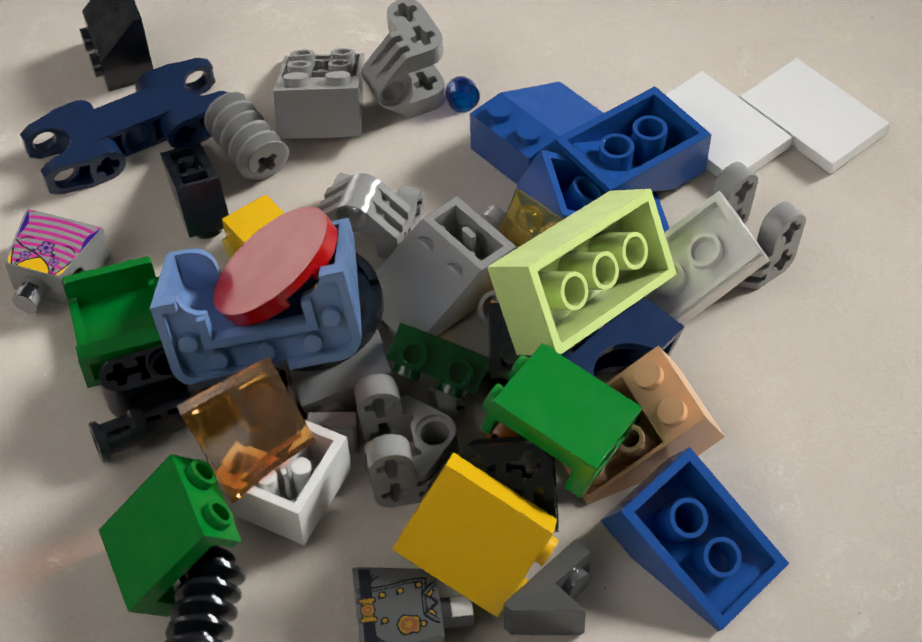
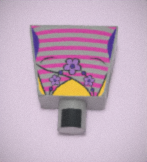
M27 209L5 259V267L13 288L17 290L12 297L14 305L24 312L35 313L44 299L68 304L62 278L82 271L104 267L111 257L103 228Z

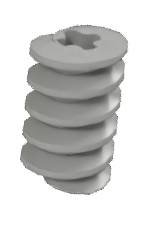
M228 92L210 103L205 112V128L244 178L252 181L263 180L273 176L287 163L289 148L281 141L276 132L272 130L267 121H264V117L256 111L255 106L245 99L243 93Z

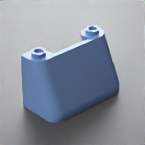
M349 218L331 221L337 228L336 248L329 264L320 267L318 280L310 276L296 292L287 298L290 302V307L278 315L255 325L236 326L232 321L223 317L215 308L213 295L221 271L216 259L210 253L198 248L167 253L150 310L174 376L182 383L191 385L285 359L288 361L289 369L292 370L352 357L360 347L362 327L355 239Z

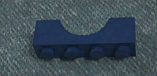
M643 297L604 324L601 329L598 328L581 340L578 349L573 354L567 350L562 356L593 376L610 372L620 373L658 345L670 356L685 326L648 298Z

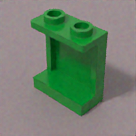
M149 256L82 271L62 278L77 346H75L77 358L87 388L101 385L99 373L108 361L162 345L150 310L156 290L154 286L156 276Z
M542 343L530 358L525 355H521L507 376L509 382L505 387L497 383L490 391L482 405V409L487 412V415L480 430L490 435L501 422L572 469L564 488L582 498L625 441L643 407Z
M170 454L98 530L128 612L168 617L173 604L176 602L174 597L175 591L172 585L210 547L218 545L234 548L241 541L234 523L233 514L227 506L216 481V473L207 462Z

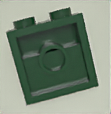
M399 323L385 358L395 362L392 369L393 372L418 382L422 374L440 381L437 390L462 400L466 392L474 395L477 394L490 362V358L405 323Z

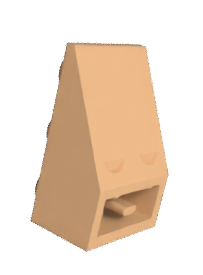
M659 345L605 383L643 408L625 441L582 497L589 505L640 484L667 458L689 447L699 456L725 437L678 365ZM563 464L564 467L566 468L567 472H568L569 475H570L571 472H572V469L569 468L568 466H566L565 464Z

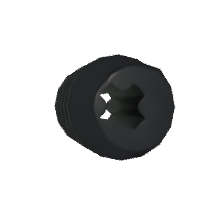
M218 545L210 547L179 578L180 584L174 595L176 602L170 611L171 621L166 628L167 640L164 642H223L232 638L234 629L229 622L237 618L238 611L233 604L238 603L242 597L241 589L237 586L244 583L246 574L243 569L234 564L236 558L229 550Z

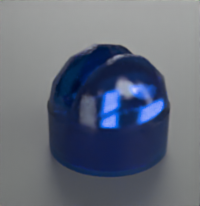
M456 76L447 83L445 97L452 110L463 113L472 110L478 104L480 92L471 79L466 76Z

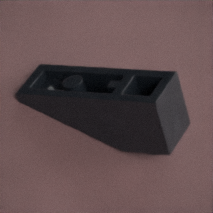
M201 143L160 153L189 238L197 236L200 239H206L219 235L222 229H224L222 218L228 216L229 213L220 178Z

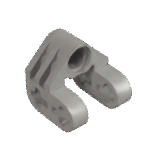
M397 0L391 3L387 9L389 33L365 62L361 74L382 107L408 118H413L441 107L445 101V82L434 65L443 56V37L427 11L418 1Z
M734 162L720 173L713 186L712 195L720 191L743 223L746 224L755 197L758 177L743 163ZM784 201L773 207L765 216L760 226L757 243L770 261L735 287L759 289L785 272L794 261L806 223V217L789 202Z
M339 173L333 185L327 188L324 194L325 200L321 201L318 208L331 221L349 218L354 233L363 235L375 234L378 257L387 259L420 222L424 209L425 194L423 190L401 186L397 193H394L379 179L366 173L354 175Z
M373 374L366 376L354 386V395L365 442L370 441L365 447V455L375 500L379 505L390 508L420 503L452 453L454 452L457 455L460 453L456 426L449 416L413 396H400L397 382L390 375ZM409 442H414L415 456L411 454ZM435 442H442V444L439 445H430Z

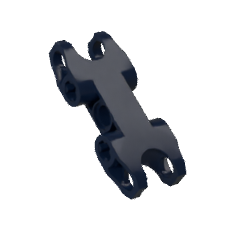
M193 58L169 63L143 74L135 85V93L95 109L86 100L70 102L51 110L43 117L30 123L20 133L29 158L43 159L60 154L46 162L41 169V173L50 194H66L81 189L93 188L114 179L124 170L126 166L125 157L164 141H168L171 147L177 149L208 140L212 136L205 128V112L210 103L228 92L217 91L212 94L201 95L209 91L216 83L213 66L208 59ZM203 71L202 76L198 80L186 84L187 78L192 73ZM51 132L54 134L53 137L42 143L33 144L34 139L41 133ZM74 168L68 178L60 181L54 180L60 172Z

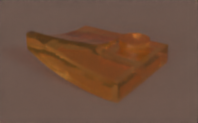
M269 356L178 405L182 418L207 458L232 504L238 501L275 468L316 443L312 432Z

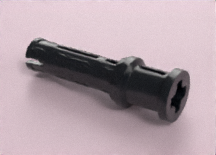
M190 394L144 411L140 407H131L127 409L126 415L101 424L93 421L88 423L99 457L102 463L110 461L111 455L137 445L141 449L148 447L149 443L153 442L152 437L191 424L196 421Z

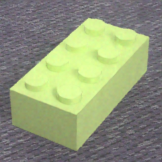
M651 189L609 191L487 267L516 355L530 356L542 343L561 355L677 274Z

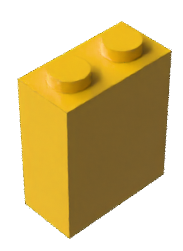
M453 452L401 531L392 550L495 617H498L504 608V603L529 581L525 576L534 562L543 566L554 551L559 541L553 536L557 519Z

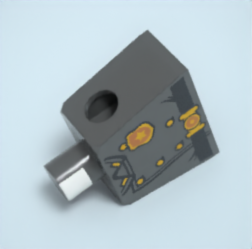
M352 568L359 642H445L444 629L474 626L472 601L463 595L440 598L437 578L423 569Z

